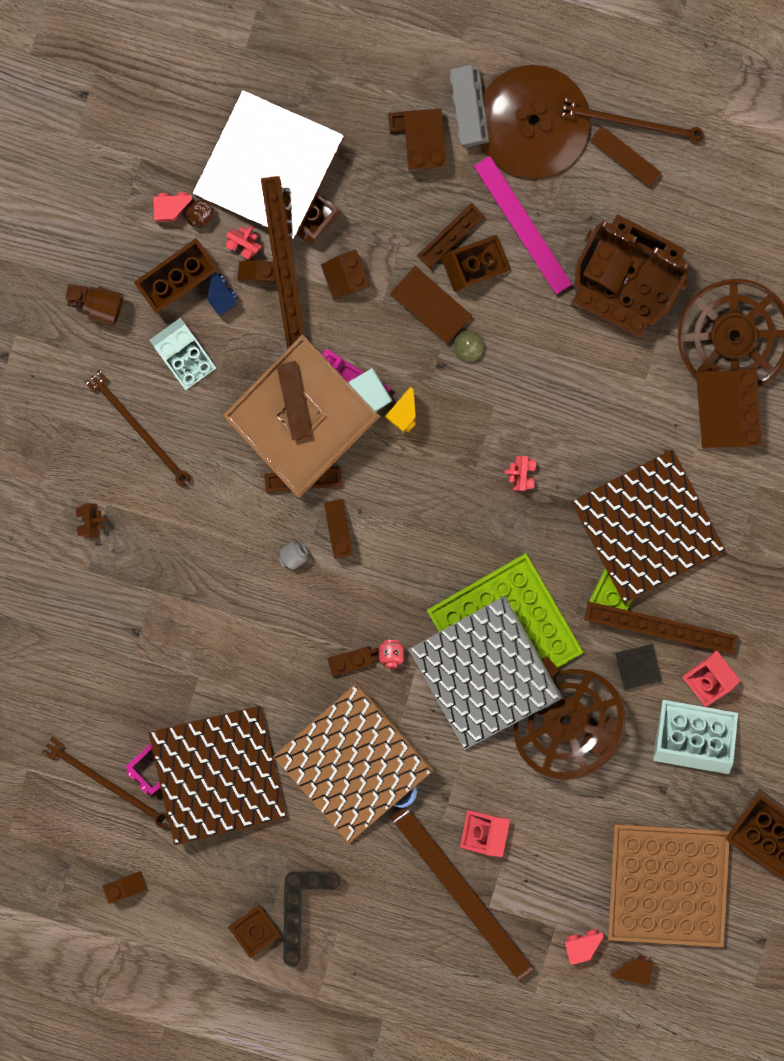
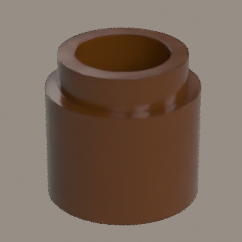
M98 286V288L90 287L84 301L82 314L88 315V318L114 327L123 305L124 294Z

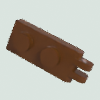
M370 646L327 658L332 676L375 665L374 661L379 659V655L373 657L372 653L378 652L379 649H370Z

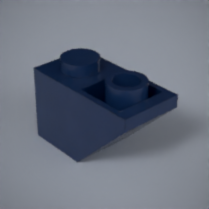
M215 272L211 275L208 302L218 316L221 317L238 305L236 299L239 297L233 289L228 290L225 286L227 281L221 273L217 275Z

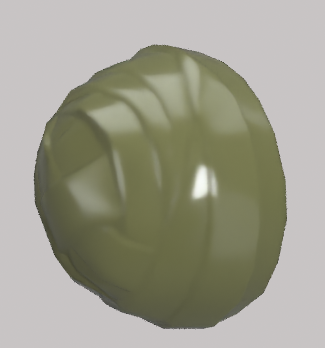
M472 330L463 331L454 340L455 355L462 361H475L483 353L484 342L477 332Z

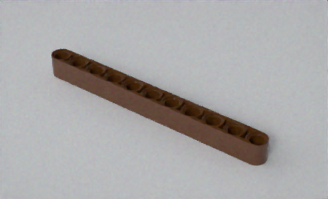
M408 807L401 808L391 816L393 822L516 979L521 982L535 970Z

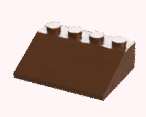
M754 366L696 372L702 448L762 445L756 368Z
M758 789L725 839L784 880V806L761 789Z

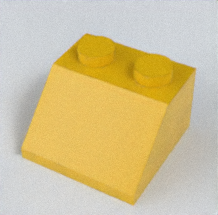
M411 387L385 416V419L401 433L405 431L409 433L416 423L414 421L416 418L414 391Z

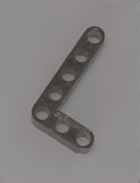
M292 870L286 874L284 880L283 960L287 966L294 967L299 964L301 959L302 889L334 890L338 888L341 878L336 871ZM296 875L299 878V882L292 885L289 883L288 877ZM315 875L318 878V883L310 885L307 881L308 876ZM328 876H335L337 883L329 885L326 880ZM289 895H297L299 901L296 904H291L288 901ZM289 914H296L298 921L290 923L287 918ZM295 933L298 936V940L292 943L288 941L287 935ZM288 953H296L298 959L295 962H290L287 959Z

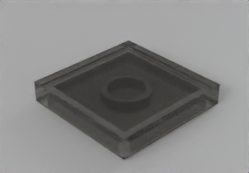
M653 644L615 652L624 690L661 682Z

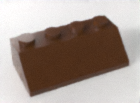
M195 238L136 280L134 284L157 314L219 269L198 239Z

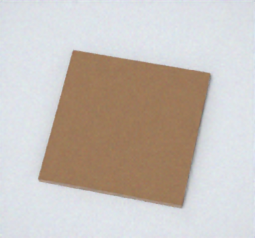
M301 335L222 415L298 498L381 417L304 335ZM291 361L297 362L312 433L311 437L295 441L291 438L276 366Z

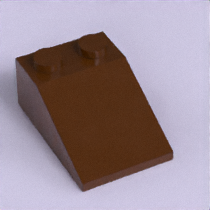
M442 108L403 111L408 170L446 167Z
M497 234L450 251L440 257L454 292L511 270Z

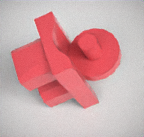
M251 225L248 229L241 226L239 232L232 228L226 235L228 239L225 247L235 251L238 244L244 246L245 248L241 255L248 260L261 249L262 245L254 241L258 235L252 233L254 227Z
M516 456L515 463H510V470H504V474L509 475V482H513V491H525V489L534 488V478H526L527 471L535 470L536 461L528 459V456Z

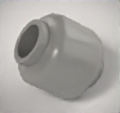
M292 541L281 548L279 561L283 567L296 569L306 562L308 550L303 543Z

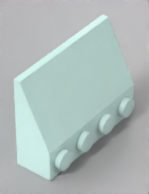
M662 700L653 761L729 774L734 760L738 713Z

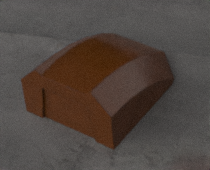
M317 193L297 235L305 242L315 241L329 228L342 211L320 193Z

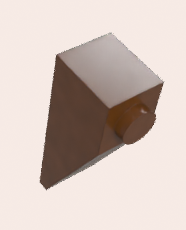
M343 499L324 502L334 559L353 556Z

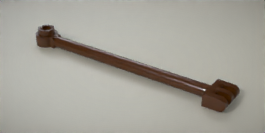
M563 98V103L570 104V106L562 105L561 110L569 112L561 113L560 117L573 120L574 115L577 114L684 136L692 143L700 142L704 135L699 127L683 129L576 106L577 100ZM697 131L700 136L695 137L693 132Z
M100 370L96 372L101 377L99 380L94 375L91 376V379L95 382L93 385L89 380L85 381L93 392L97 389L101 391L173 472L176 483L180 486H187L185 482L179 480V477L185 475L186 481L190 483V474L186 471H181L105 386L104 383L108 379Z
M54 737L50 739L56 746L54 747L48 743L46 747L52 750V752L49 753L47 750H43L42 754L51 760L58 756L152 817L158 827L164 828L168 826L169 821L166 812L159 813L61 750L62 742ZM161 816L166 817V823L160 822Z

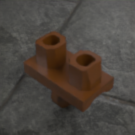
M85 503L83 506L76 508L77 518H84L85 525L77 527V535L86 538H99V530L103 529L102 522H107L108 520L107 517L102 518L101 510L97 511V503Z

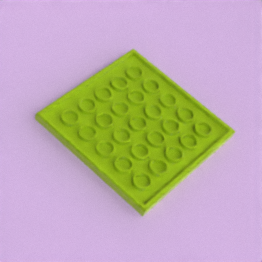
M526 553L426 610L440 632L506 596L540 659L548 656L558 668L584 653Z

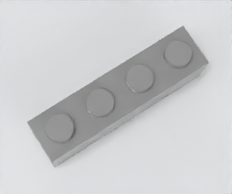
M467 65L450 69L451 75L449 79L450 84L453 86L454 94L452 95V100L456 107L455 120L459 129L457 134L461 145L468 147L488 143L489 136L479 67Z

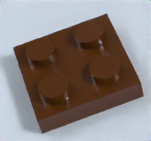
M260 904L228 926L250 959L282 936Z

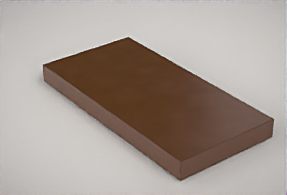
M416 266L408 272L390 293L396 301L446 344L453 339L472 317L466 309Z

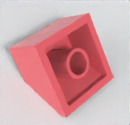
M718 651L706 657L682 676L705 707L731 691L741 681Z
M467 810L460 848L485 855L503 857L510 819Z

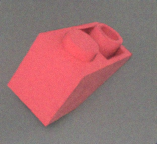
M179 192L177 196H169V193H159L158 197H153L155 222H175L192 204V195H188V192Z
M592 929L586 931L587 935L579 936V934L567 936L568 939L564 940L571 965L591 959L603 938L602 931Z

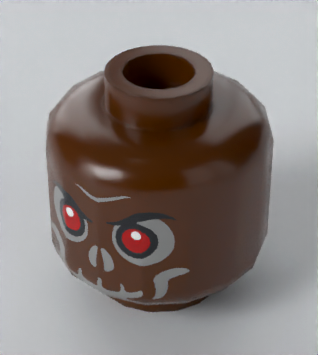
M198 199L186 209L188 217L186 220L192 227L203 228L213 219L214 208L207 200Z

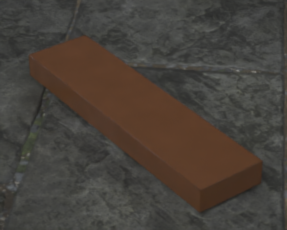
M603 126L598 129L590 140L593 145L648 188L652 186L662 173Z
M471 203L417 257L431 269L441 260L440 257L448 253L485 216Z
M291 361L276 365L291 438L295 441L311 437L312 433L297 362Z
M341 467L329 468L309 489L341 487ZM276 473L264 474L266 493L291 491Z

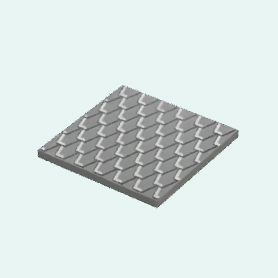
M506 596L409 648L412 657L464 750L562 698Z

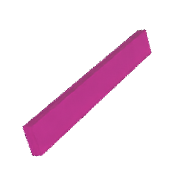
M489 156L476 164L474 169L555 295L571 286V281L492 158Z

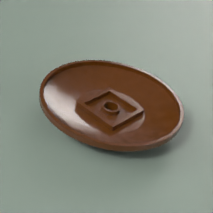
M525 65L501 74L488 86L483 94L489 136L488 143L480 144L487 157L490 156L498 168L515 177L542 179L562 172L579 157L589 136L590 117L577 114L574 115L573 120L560 117L561 113H569L568 111L561 110L562 105L570 106V104L563 103V98L577 100V107L589 109L582 91L568 76L547 66ZM533 115L539 119V123L534 126L528 122V118Z

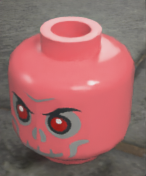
M398 640L383 641V644L379 646V662L385 665L387 669H396L397 665L403 663V645L399 644Z

